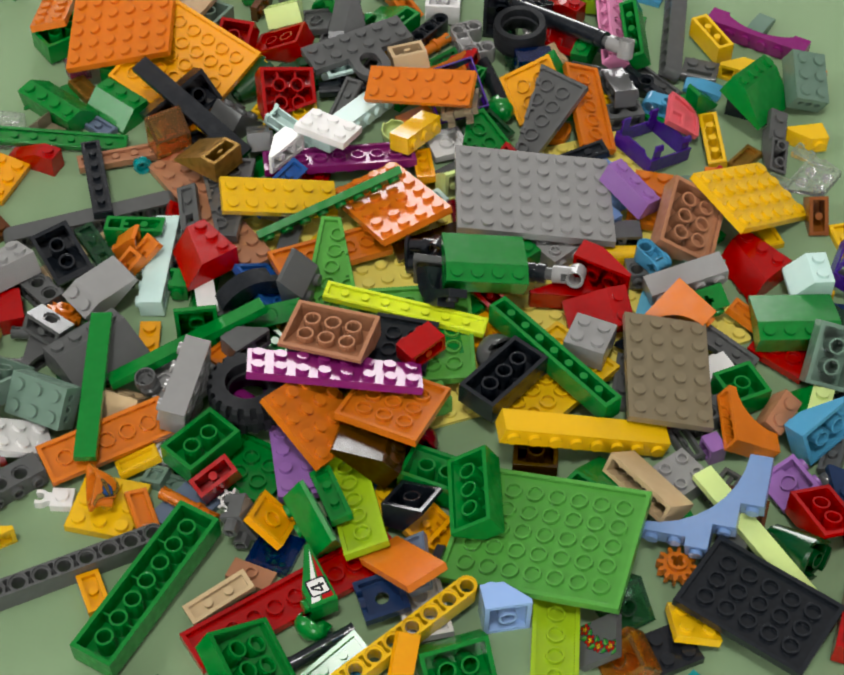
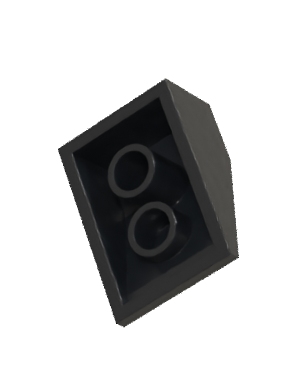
M66 220L29 237L31 248L57 287L77 279L94 268Z

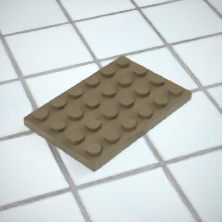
M625 311L622 318L627 421L711 433L714 429L706 324L702 326L698 322Z

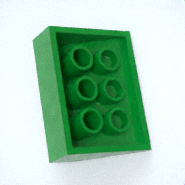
M765 54L735 74L719 90L757 130L767 124L768 111L771 108L784 111L787 108L784 84L778 68L773 60Z
M442 232V289L455 288L464 289L467 292L525 294L529 286V267L523 237Z
M830 294L748 296L755 352L807 351L816 319L842 325Z
M266 617L208 632L195 647L208 675H296Z

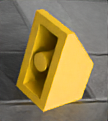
M741 57L723 61L719 65L717 78L729 81L735 74L755 60Z
M823 123L788 126L785 141H788L789 145L807 153L824 152L827 149L829 135Z

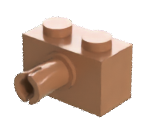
M787 389L777 392L771 396L756 421L764 428L781 436L785 431L784 424L794 417L802 402Z

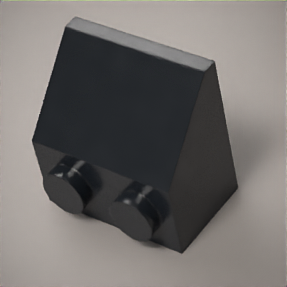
M401 480L381 503L385 527L404 531L427 511L443 492L442 488Z

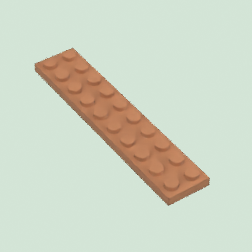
M181 153L172 154L150 164V167H148L150 174L165 190L173 193L177 203V188L195 182L198 187L201 219H205L214 227L203 175L175 162L174 158ZM242 220L238 241L231 242L237 247L239 264H271L267 258V252L271 251V249L262 240H259L251 227Z

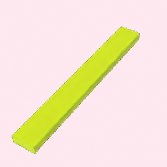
M329 280L322 295L323 301L373 313L381 312L439 322V328L460 332L466 335L474 334L475 337L484 338L489 322L487 317L433 306L428 303Z

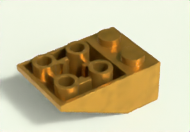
M227 137L199 139L174 158V161L215 182H219L220 176L228 175L243 163L241 144Z

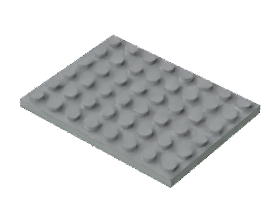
M455 145L456 233L519 236L529 240L581 244L585 239L600 246L615 247L616 234L611 192L599 180L608 166L606 159Z

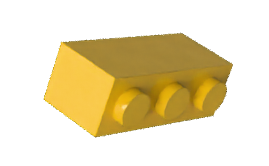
M707 14L693 17L691 19L689 35L712 62L721 63L731 60L734 43Z
M424 110L415 114L389 133L390 149L409 156L441 132L440 115Z

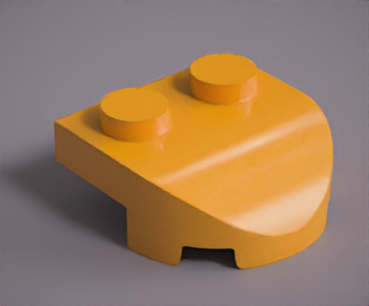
M433 502L427 511L406 528L402 534L405 537H409L424 531L427 534L429 553L433 554L437 544L445 545L446 547L451 536L450 516Z

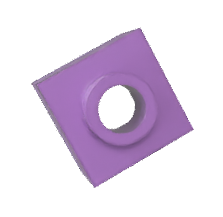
M715 431L701 436L699 445L706 454L705 461L707 464L712 465L724 461L726 451H724L723 438L720 437L718 432Z

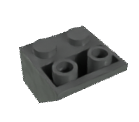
M217 98L210 110L215 117L240 138L246 136V127L263 124L262 121L257 119V114L252 111L247 112L244 105L238 102L234 103L227 98L225 100Z

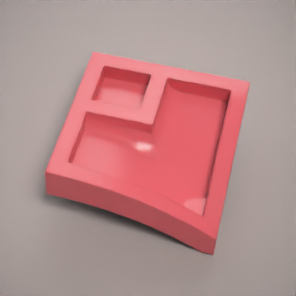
M674 91L668 95L664 124L686 136L691 135L692 139H696L699 136V119L696 111L683 97Z

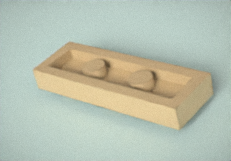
M241 569L189 601L182 608L194 626L230 607L254 592L256 588L244 569Z

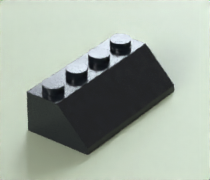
M193 67L176 82L207 110L213 107L217 98H223L202 68ZM161 95L139 113L148 127L162 140L178 137L193 124Z

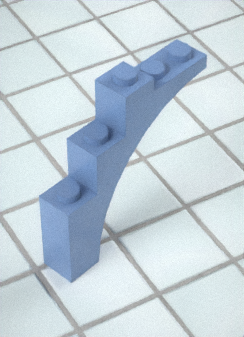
M750 454L746 470L738 484L724 499L713 507L684 519L662 522L646 521L641 538L648 542H667V544L675 547L683 545L685 555L693 559H702L710 549L713 534L722 535L725 538H736L741 513H745L750 517H764L774 458Z

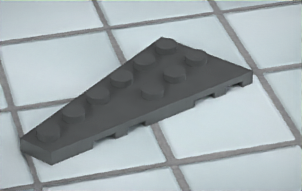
M541 64L540 73L535 82V89L531 95L515 149L517 151L542 153L588 92V86Z
M242 158L243 163L226 176L253 177L256 168V158ZM203 176L214 228L230 242H237L244 215H222L219 182Z

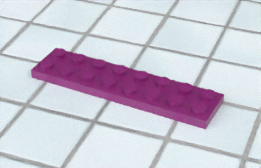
M390 142L348 145L344 150L336 148L330 154L316 147L303 149L294 157L308 168L306 174L309 175L317 173L331 174L342 171L353 172L356 170L371 171L379 169L389 162H397L403 168L417 165L415 151L409 156L390 149ZM262 151L265 177H273L279 171L277 170L274 174L269 173L270 151Z
M260 347L248 348L246 379L414 395L423 394L421 364L414 362L405 363L366 358L361 364L302 351L288 352L282 349L267 350Z

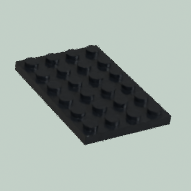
M722 535L718 536L672 601L674 606L790 675H804L844 612L843 604Z

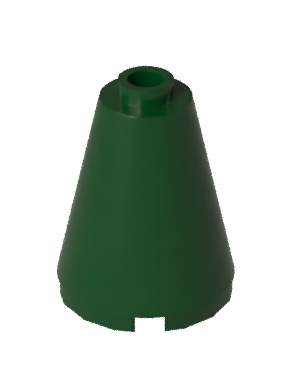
M261 56L232 90L231 94L236 101L245 102L257 97L256 71L259 67H274L270 61L268 63L264 61L265 56Z
M775 524L767 529L768 533L809 580L817 577L814 573L818 569L822 571L825 568L832 552V548L828 546L831 543L830 540L780 524Z

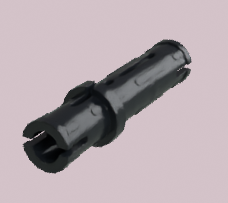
M350 622L333 633L330 631L327 633L328 636L287 657L293 670L296 671V669L325 654L352 630H355L353 624ZM343 635V637H341V638H339L338 640H336V641L330 643L329 645L325 646L326 643H328V642L334 640L335 638H337V637ZM321 647L320 650H318V651L312 653L311 655H309V656H307V657H305V658L302 659V657L305 656L306 654H308V653L314 651L315 649Z

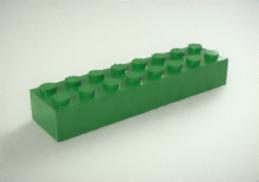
M180 500L70 643L74 659L104 675H118L222 534L219 518Z

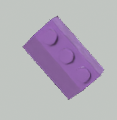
M620 158L608 164L599 180L638 220L658 211L661 198L626 162Z

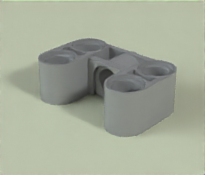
M479 20L459 22L450 27V36L452 38L450 44L456 47L458 53L476 48L478 49L480 59L486 56L491 63L494 62L496 47L493 41H481L482 23Z

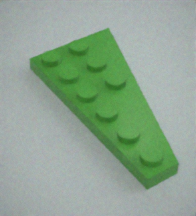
M321 216L312 261L318 265L322 281L320 286L316 287L312 302L360 312V309L322 300L328 280L355 286L341 217Z

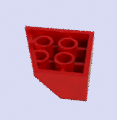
M259 67L255 73L258 110L263 120L266 113H270L276 103L279 104L281 109L289 113L317 102L313 67Z
M205 219L187 226L173 249L175 260L180 268L188 292L231 271L234 264H239L237 247Z
M751 232L736 235L721 255L726 260L725 263L729 269L728 280L734 282L737 286L736 290L739 294L745 296L748 305L749 295H765L784 280L782 268L792 262L787 256Z

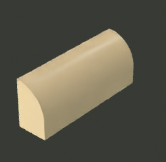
M635 451L611 452L602 469L619 487L651 491L653 498L648 514L657 522L680 520L694 505Z

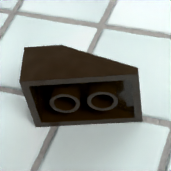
M341 424L337 430L330 453L385 490L400 474L407 447L401 442L373 432Z

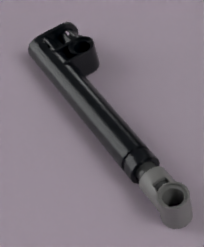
M512 0L514 6L525 5L540 11L545 17L547 28L600 49L616 53V57L619 59L631 60L633 58L635 40L632 38H620L597 27L553 11L554 2L550 0Z
M406 235L404 256L407 273H413L414 253L442 257L441 235L423 237V239L412 238L411 235ZM528 262L529 282L546 283L547 280H551L552 283L567 284L575 289L583 285L587 275V269L581 263H574L571 266L553 265V267H548L547 263L537 264L536 262Z

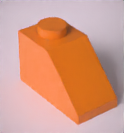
M135 224L118 236L116 244L112 245V256L114 255L119 259L130 245L135 248L142 240L138 224Z

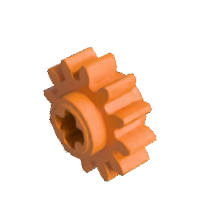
M61 301L47 305L48 308L79 327L82 316L71 304Z
M668 547L667 554L661 551L659 559L656 561L655 567L658 568L657 576L664 575L663 582L666 583L668 580H671L673 587L676 586L677 582H680L683 586L697 567L695 565L696 559L689 558L688 555H685V552L682 553L680 547H677L676 551Z

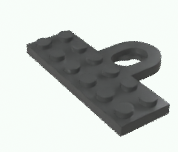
M395 15L300 49L301 55L308 65L313 67L315 75L349 64L360 79L368 81L370 70L365 68L361 61L365 58H373L377 60V66H391V61L384 51H387L389 46L413 42V35L400 18Z

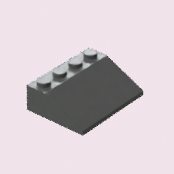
M113 307L105 311L113 313L107 373L150 352L127 320ZM90 320L43 347L46 366L61 380L82 387ZM106 377V386H107V385L110 384V382H109L108 378Z

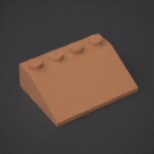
M675 175L664 186L650 240L666 252L671 259L691 261L715 253L723 215L693 182Z
M299 299L277 345L278 347L361 364L375 349L381 336V316Z

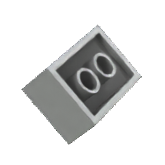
M113 255L75 279L62 296L84 319L89 321L91 313L105 312L112 307L115 308L138 279Z

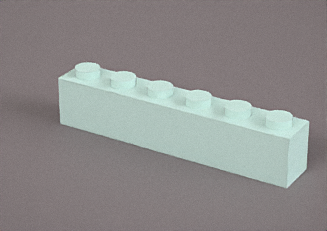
M363 92L333 115L362 126L363 129L387 110H390L393 104L366 102L364 100L365 92ZM313 138L311 139L312 146L329 154L336 149V147Z
M180 215L156 216L166 218L162 235L154 237L163 247L142 268V281H139L138 284L139 295L135 297V306L139 308L141 316H165L170 291H168V281L171 279L169 269L174 268L173 262L175 261L173 249L183 232L180 225Z

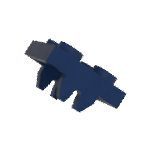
M378 574L352 582L366 626L412 611L406 591ZM380 593H386L389 596V600L385 604H378L375 601L376 596Z

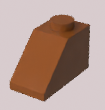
M829 196L803 197V207L806 213L804 221L808 236L829 235Z

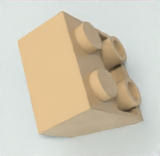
M421 40L387 47V56L391 61V66L430 67L428 53Z

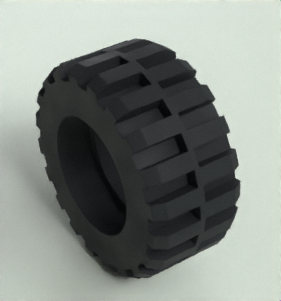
M247 351L246 353L237 352L232 357H225L223 362L217 363L214 370L210 372L206 386L209 406L238 428L241 434H247V432L257 434L260 430L267 431L271 429L272 425L276 426L277 423L259 402L263 397L285 383L246 379ZM247 386H258L266 389L263 394L254 398L245 399L233 395L237 390Z

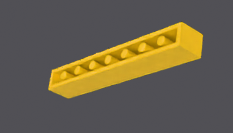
M502 408L495 421L499 443L607 453L635 451L639 455L663 457L671 445L666 426L632 422L625 419Z

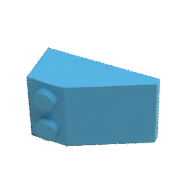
M844 396L800 411L784 424L791 453L798 459L802 458L809 466H812L844 439Z

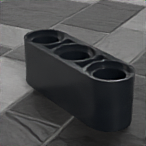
M444 13L433 15L411 33L413 41L421 40L425 46L433 38L437 39L444 33H448V16Z

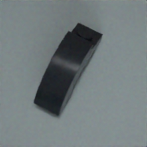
M416 267L418 288L421 296L428 304L455 308V303H458V299L467 298V290L455 288L442 289L441 267Z
M254 268L244 271L228 280L219 289L215 297L222 310L233 311L258 294L280 295L276 283L279 275H270L267 268Z

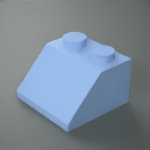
M487 582L480 585L478 613L482 630L486 634L530 628L532 598L505 582Z

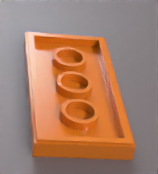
M397 535L389 540V547L359 558L361 565L408 593H412L448 569L445 561Z

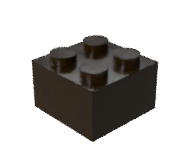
M513 445L512 470L557 476L558 448Z

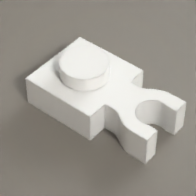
M53 488L52 492L37 489V497L43 499L34 500V506L39 509L49 506L50 511L70 512L76 499V488Z

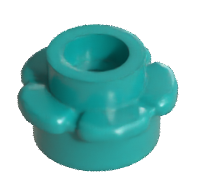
M141 156L133 161L134 170L137 173L146 174L149 172L150 159Z

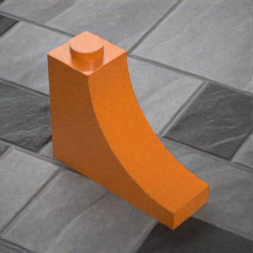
M679 277L645 315L698 322L702 326L706 324L708 328L714 322L715 318L713 316L717 311Z
M728 385L716 395L724 451L748 458L750 454L774 458L781 453L778 434L769 431L754 420L743 406L736 386Z

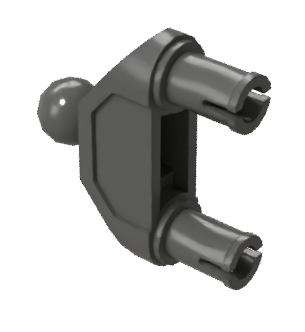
M12 326L10 331L11 339H28L24 356L8 359L32 366L38 372L46 366L43 347L46 344L22 330L21 326Z

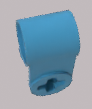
M649 91L641 104L645 114L650 115L649 112L651 110L659 108L658 117L665 119L668 95Z
M642 238L637 242L634 260L649 274L672 266L670 256L654 244L652 240Z

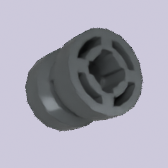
M143 367L135 373V383L144 396H154L159 392L161 383L152 368Z

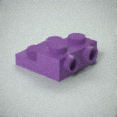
M794 454L773 467L768 493L783 514H785L790 491L822 486L820 479L815 474L811 475L807 471L809 467L802 458L798 460Z

